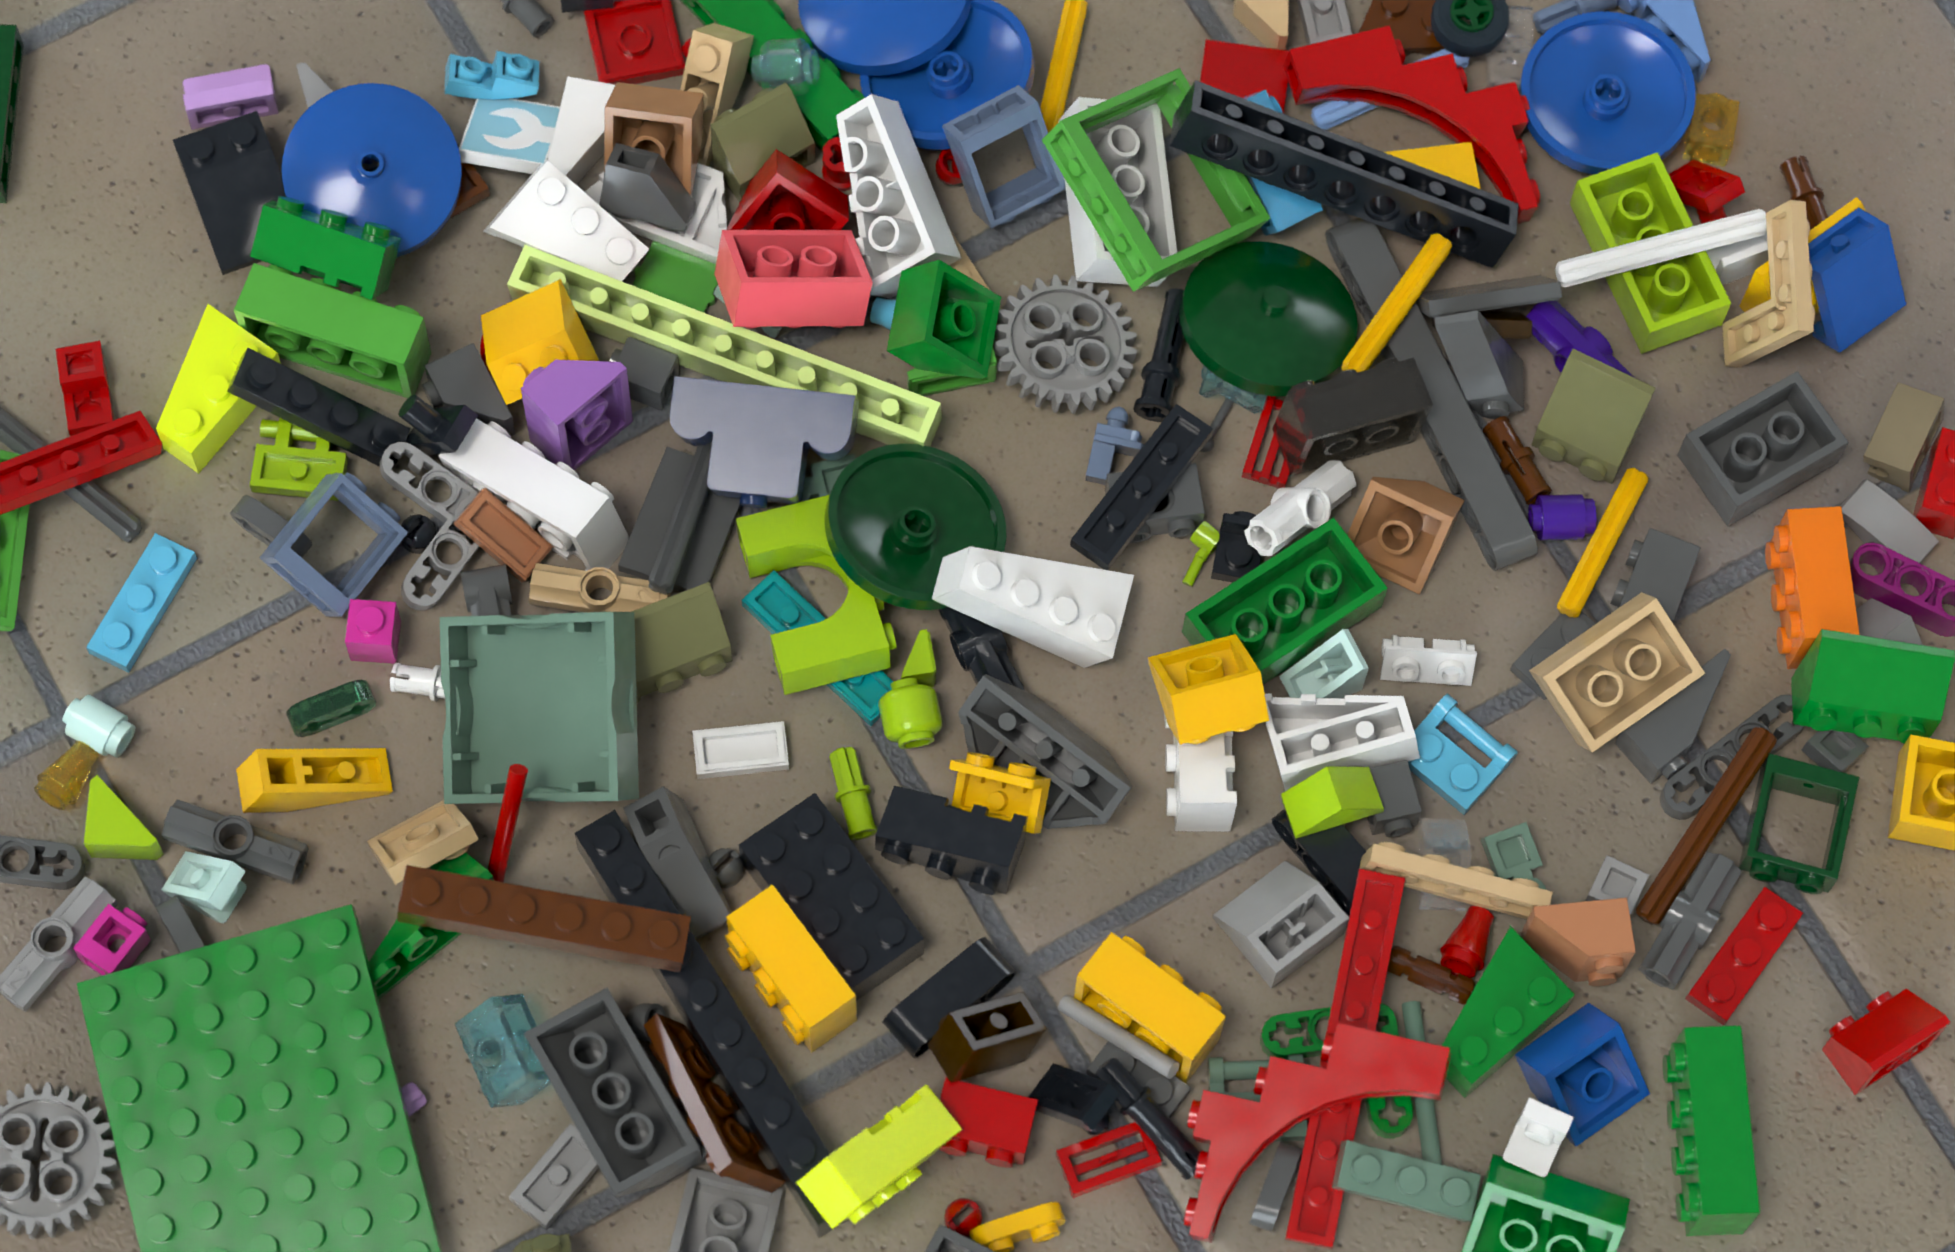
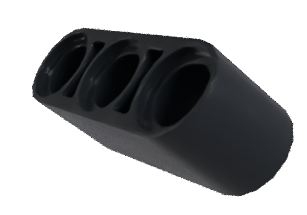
M1283 809L1272 818V824L1278 835L1349 916L1361 858L1366 851L1344 825L1295 839L1286 811Z
M982 937L896 1005L886 1015L882 1023L913 1058H917L930 1049L928 1044L939 1029L938 1023L950 1012L988 1002L1011 982L1017 972L986 937Z

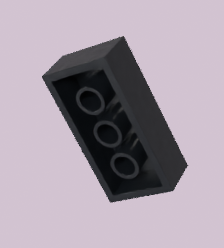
M816 793L739 844V856L743 861V865L759 888L764 891L773 884L854 992L856 1001L924 954L923 936Z

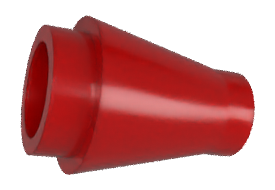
M1470 906L1464 918L1440 948L1442 955L1440 963L1442 966L1451 969V974L1458 976L1460 973L1472 978L1477 971L1484 968L1490 929L1494 921V916L1491 912L1482 907Z

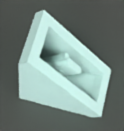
M1342 629L1279 677L1290 698H1301V694H1316V698L1342 699L1345 695H1351L1362 690L1369 668L1349 629Z

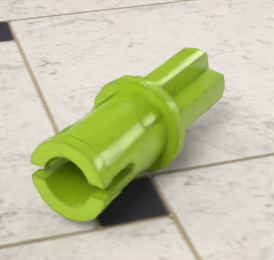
M853 747L838 748L830 753L829 756L838 792L835 794V800L842 805L849 838L851 840L865 839L875 835L878 830L868 799L871 788L864 784L856 750Z

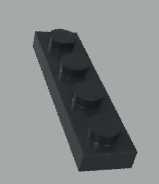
M247 348L243 353L227 392L379 467L385 449L391 444L405 442L410 428L250 348ZM392 456L390 457V459H392L394 462V465L392 467L393 469L396 466L398 459Z
M1176 404L1072 537L1070 546L1104 570H1109L1212 437L1213 428Z

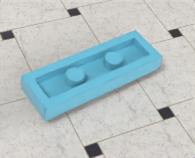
M155 533L86 647L88 653L129 673L196 562L197 556L195 552Z

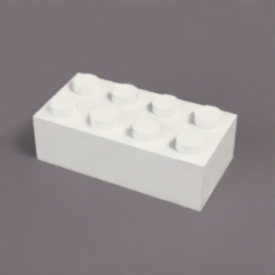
M1078 97L1058 120V123L1067 117L1106 101V99ZM1153 104L1092 131L1087 136L1160 257L1164 259L1177 253L1160 108L1157 104ZM1065 179L1076 281L1129 285ZM1168 276L1147 286L1158 287Z

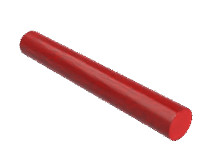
M512 764L509 767L487 869L492 874L494 881L504 882L528 774L527 767L521 764Z

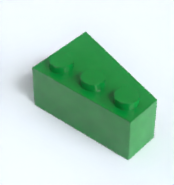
M279 196L277 202L272 200L263 205L250 257L297 274L305 272L324 278L323 283L334 287H339V283L360 288V296L370 300L375 299L388 290L401 238L390 235L391 228L373 222H365L364 227L347 222V215L329 209H322L321 214L303 210L304 202L284 196Z

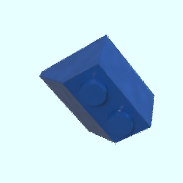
M1590 1003L1584 1005L1515 1054L1527 1084L1539 1102L1574 1117L1566 1134V1137L1574 1146H1578L1650 1094L1620 1024Z

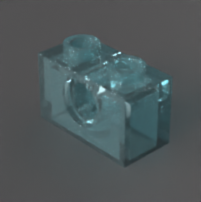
M523 994L490 997L455 1023L463 1043V1048L468 1054L490 1108L524 1104L551 1084L523 1034L537 1026Z

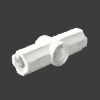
M1332 460L1326 462L1295 487L1277 489L1271 499V505L1252 518L1249 527L1244 530L1248 545L1254 547L1262 556H1273L1306 529H1316L1326 523L1330 518L1331 510L1351 496V490L1357 486L1353 471L1348 470L1341 461Z

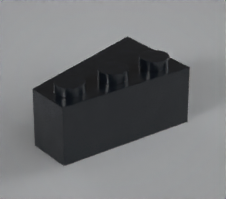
M894 785L875 835V850L881 851L882 857L897 864L905 865L910 861L922 865L927 873L940 879L950 880L953 876L968 881L972 889L984 894L994 895L996 891L1007 894L1025 845L1028 816L1014 813L1011 822L988 817V807L974 804L971 812L948 805L949 800L946 797Z

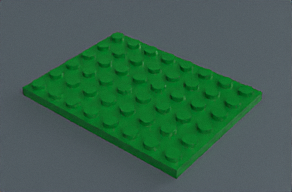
M352 904L76 983L141 1252H443L356 910Z

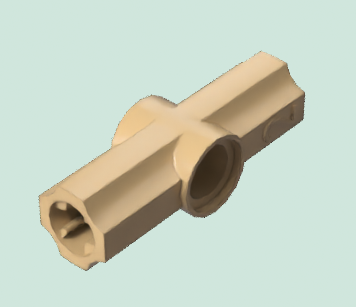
M536 563L530 582L529 604L582 613L632 612L671 597V593L664 595L660 592H654L649 588V580L617 576L610 569L604 567H594L584 571ZM597 588H605L612 592L604 600H594L589 597L590 593Z

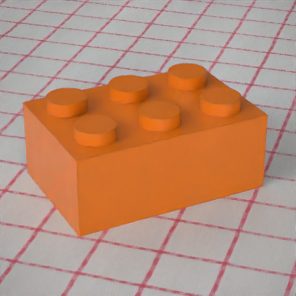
M1842 507L1787 509L1780 524L1775 526L1774 536L1771 541L1766 543L1765 559L1767 568L1774 569L1776 582L1771 587V604L1774 612H1780L1781 627L1777 629L1779 654H1785L1787 669H1797L1821 629L1856 635L1860 634Z

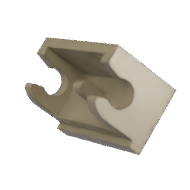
M1898 382L1864 453L1863 462L1871 465L1867 473L1881 481L1898 486L1903 491L1910 492L1943 421L1945 398Z

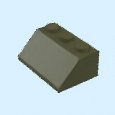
M709 582L632 611L635 612L637 703L641 700L642 696L658 690L659 693L673 691L680 687L685 679L698 674L704 677L714 675L722 671L726 667V663L732 661L731 644Z

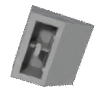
M1287 861L1282 862L1212 917L1271 989L1344 933L1349 919L1318 881Z

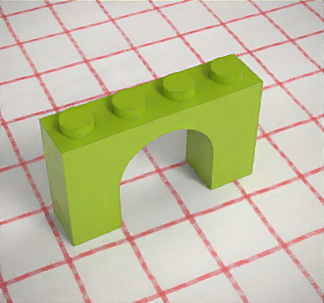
M829 495L736 518L738 541L749 578L766 575L773 570L777 572L798 566H815L836 575L848 590L842 606L829 618L818 623L770 635L772 655L784 695L891 668L890 650L897 648L890 622L882 624L878 612L884 610V602L855 584L841 569L831 552L824 525L825 509Z

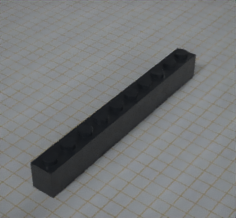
M615 810L574 833L578 851L610 902L680 914ZM689 929L680 972L652 967L651 969L736 1103L749 1127L765 1148L764 1151L772 1164L780 1171L786 1181L785 1185L818 1238L833 1229L798 1186L797 1182L829 1156L830 1153ZM847 1218L845 1221H843L842 1223H840L838 1226L842 1225L843 1223H845L846 1221H848V1220H850V1219Z

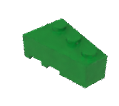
M1511 926L1442 1044L1443 1047H1448L1451 1051L1446 1079L1464 1098L1568 1009L1575 996Z

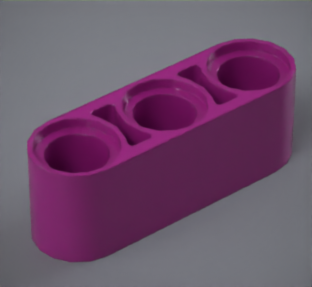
M1865 543L1859 546L1849 561L1853 591L1856 595L1866 600L1872 598L1910 615L1915 624L1944 637L1955 636V616L1949 615L1942 608V604H1950L1955 607V580L1881 544ZM1866 563L1873 566L1878 575H1867L1861 570L1859 564ZM1900 584L1912 585L1917 589L1919 596L1908 595L1903 591Z

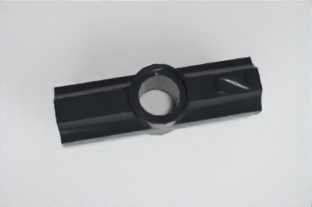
M950 607L938 609L951 633L949 635L950 642L957 660L964 671H970L976 685L983 675L987 674L1025 691L1007 655L1008 648L1001 630Z

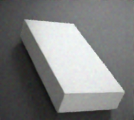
M784 721L692 731L697 779L789 770Z

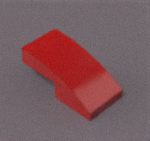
M100 340L56 348L59 380L64 395L69 435L73 436L113 421L112 400Z

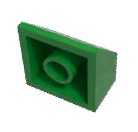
M940 259L902 270L887 352L919 370L978 379L986 378L988 376L1001 296Z

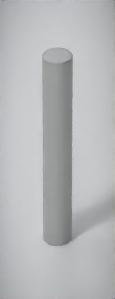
M1069 994L1061 999L1058 1010L1168 1079L1173 1078L1177 1073L1179 1062Z

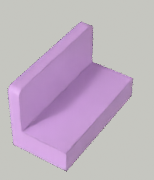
M267 64L188 78L183 81L185 110L192 130L214 126L254 111L258 112L259 117L279 114L271 71Z

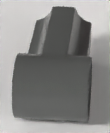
M506 564L460 572L468 613L471 612L472 616L511 615L510 605L513 604Z

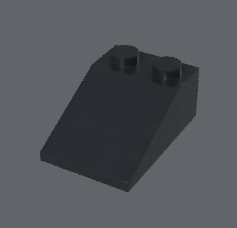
M254 111L173 139L180 165L222 275L251 266L254 263L262 262L250 257L263 205L272 200L277 202L279 196L286 197L282 175L258 112Z

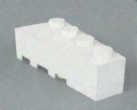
M871 94L837 114L836 117L845 172L850 173L852 194L849 195L851 212L856 213L860 237L856 238V242L873 282L870 295L891 299L897 295L902 270L939 259L950 265L961 259V256L898 101Z
M476 418L457 451L438 456L444 468L478 492L485 487L532 529L535 530L537 528L542 537L553 545L552 550L566 560L572 554L580 558L586 567L585 571L594 567L609 569L627 545L629 536L612 503L614 497L604 486L597 482H592L589 485L580 480L578 474L567 464L559 461L555 465L546 460L543 453L533 444L524 441L521 445L512 440L509 433L495 422L490 421L487 425Z
M970 546L943 557L932 600L1086 668L1113 658L1134 575Z

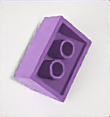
M554 360L546 368L538 367L526 377L523 387H521L530 441L555 465L560 461L576 470L633 422L627 368L621 362Z

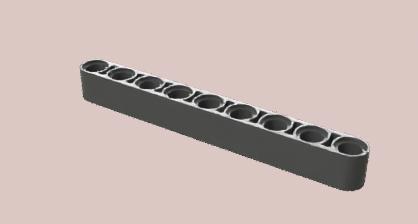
M1356 218L1326 230L1325 237L1331 256L1368 326L1402 278V274L1377 225L1364 219ZM1415 302L1380 353L1451 493L1465 500L1460 511L1486 562L1492 570L1496 571L1537 554V542L1515 495Z

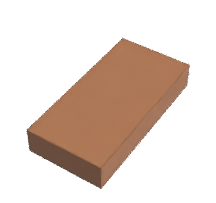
M485 487L477 493L453 522L457 528L499 564H506V569L521 583L526 581L532 574L536 563L540 564L553 548L548 541Z

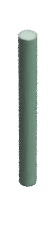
M1409 1001L1403 1003L1402 1012L1406 1038L1425 1042L1420 1002ZM1414 1097L1422 1159L1442 1165L1434 1100Z

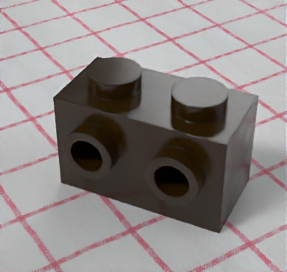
M1019 992L950 1012L938 1023L939 1029L928 1046L950 1082L953 1083L1025 1061L1047 1028L1024 992Z

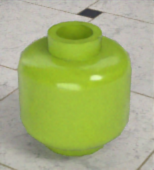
M904 678L890 684L891 690L882 695L878 702L886 738L891 742L898 743L901 749L918 748L934 742V735L943 726L939 701L934 688L918 684L917 678Z

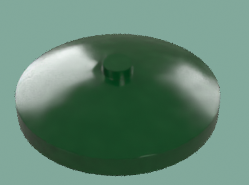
M1247 241L1236 243L1201 260L1188 278L1182 294L1179 311L1180 324L1186 342L1197 359L1208 370L1235 387L1267 396L1299 395L1327 384L1342 370L1343 361L1353 348L1357 336L1358 323L1355 306L1349 292L1340 279L1327 266L1309 254L1293 247L1273 242Z
M891 444L872 449L858 456L838 476L825 509L824 525L827 541L834 558L845 574L872 596L889 604L907 609L936 610L948 608V606L932 600L943 557L970 546L1000 552L1005 550L1007 538L1005 516L1001 504L990 485L975 469L961 459L929 446Z

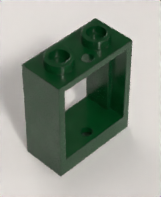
M1769 753L1760 769L1738 868L1750 872L1749 875L1759 881L1775 882L1781 880L1795 884L1796 889L1805 893L1820 894L1822 891L1829 893L1838 880L1860 777ZM1771 788L1835 805L1822 868L1757 852Z

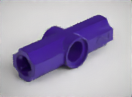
M1556 300L1537 303L1526 316L1532 321V335L1553 354L1554 363L1560 373H1562L1572 349H1575L1634 377L1613 357L1611 345L1598 330L1589 326L1584 328Z

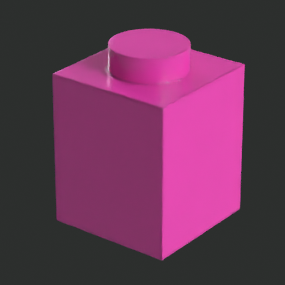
M350 599L345 644L351 661L391 664L397 662L401 618L396 602Z

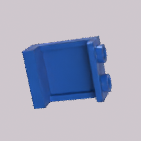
M1858 207L1808 243L1809 261L1813 270L1811 280L1821 315V320L1813 325L1814 332H1812V336L1840 353L1906 305L1888 224Z

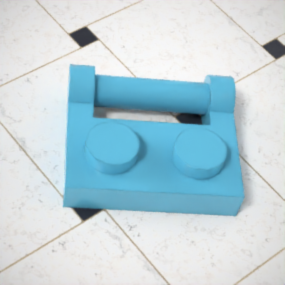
M1446 694L1414 730L1420 758L1409 761L1408 764L1413 774L1460 813L1465 815L1517 756L1518 751L1508 743L1503 746L1456 707L1458 702L1449 694ZM1444 721L1447 722L1492 759V761L1484 768L1438 730L1439 726Z

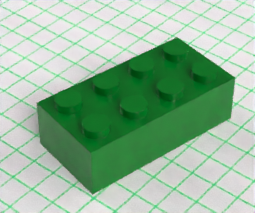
M1333 517L1185 613L1182 633L1191 645L1236 634L1261 671L1264 685L1302 660L1342 629L1351 628L1380 609L1388 588Z
M1741 1025L1684 1027L1676 1041L1671 1043L1669 1055L1663 1056L1662 1063L1665 1083L1672 1084L1673 1101H1668L1667 1121L1669 1129H1676L1677 1147H1673L1671 1152L1672 1171L1674 1176L1680 1175L1682 1193L1676 1195L1678 1222H1685L1686 1236L1743 1234L1760 1214Z

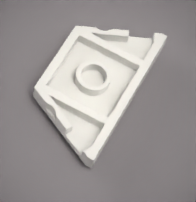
M699 163L697 164L691 195L696 202L695 210L685 232L676 229L665 230L653 223L633 218L622 219L610 212L608 213L631 233L716 264L722 230L727 229L723 172ZM604 172L599 175V181L585 191L598 204L600 203Z

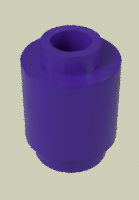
M1582 494L1538 495L1536 503L1530 504L1528 507V523L1532 531H1536L1538 540L1583 539L1585 535H1593L1596 530L1597 515L1595 501L1593 498L1584 499Z

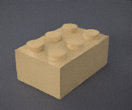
M1642 592L1529 670L1576 743L1592 753L1705 674L1657 598Z

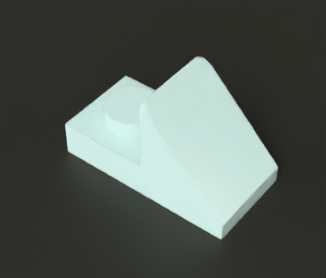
M185 851L161 891L170 897L177 896L181 903L216 922L225 923L246 891L247 886L241 881L246 871L233 861Z

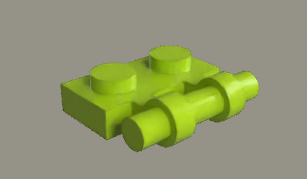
M279 418V421L261 420L260 437L275 438V445L256 444L249 485L251 492L308 498L326 474L342 473L344 475L346 473L348 464L347 453L331 451L334 444L282 418ZM294 440L316 443L315 450L291 447ZM334 495L329 499L339 501Z

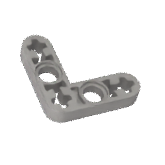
M397 442L385 449L380 460L382 477L387 483L444 523L409 570L401 585L403 601L412 609L425 611L433 608L440 601L480 547L475 542L470 545L468 540L459 533L460 529L453 524L477 495L478 491L415 446L407 442ZM403 455L407 456L410 459L408 467L416 474H419L422 467L428 470L422 476L417 489L410 485L414 481L415 476L404 469L399 474L395 473L392 470L394 462L390 457L393 456L396 459H400ZM432 480L444 481L450 488V498L444 502L430 500L425 492L426 484ZM454 526L458 532L449 530V528ZM445 541L455 543L461 550L460 561L452 565L441 562L436 554V547L440 543ZM427 561L436 572L446 575L448 578L443 580L441 575L438 574L429 588L430 592L434 595L431 597L424 594L419 599L413 594L416 587L411 582L414 580L421 583L431 570L430 567L423 565Z

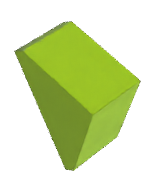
M1326 766L1283 792L1280 796L1295 839L1384 812V807L1369 767Z
M98 775L90 780L84 846L90 857L158 860L164 855L158 840Z

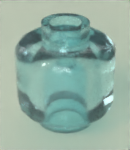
M771 39L763 43L759 55L753 56L752 76L755 82L761 83L763 89L769 87L775 89L786 82L794 96H801L807 94L812 84H816L819 80L820 63L818 53L815 49H810L809 44L804 39Z

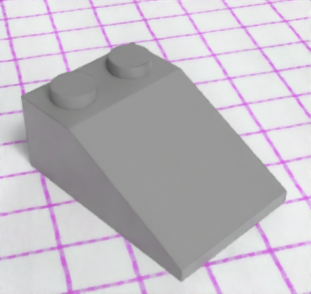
M690 1168L669 1252H769L783 1188H778L773 1193L726 1176L720 1177L716 1173Z

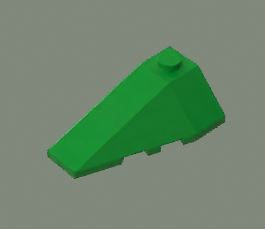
M466 852L454 859H442L429 868L494 881L492 874ZM396 920L369 960L378 1000L462 933L402 923Z

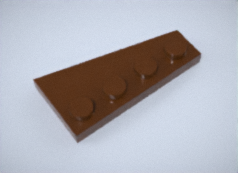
M658 1013L644 1024L652 1041L650 1049L656 1059L664 1065L670 1077L668 1085L673 1094L682 1101L689 1115L687 1123L694 1134L701 1139L707 1151L705 1158L710 1168L720 1177L726 1176L770 1193L776 1191L786 1182L778 1168L769 1170L760 1159L758 1154L765 1148L755 1133L750 1132L748 1134L733 1117L739 1108L730 1094H727L719 1085L709 1080L716 1073L686 1026Z

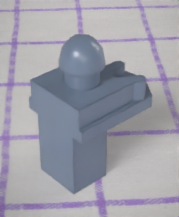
M1112 408L1106 417L1107 425L1097 423L1086 472V481L1105 485L1106 476L1111 472L1114 454L1119 453L1135 457L1144 446L1141 443L1142 436L1139 431L1125 429L1129 417L1124 408Z

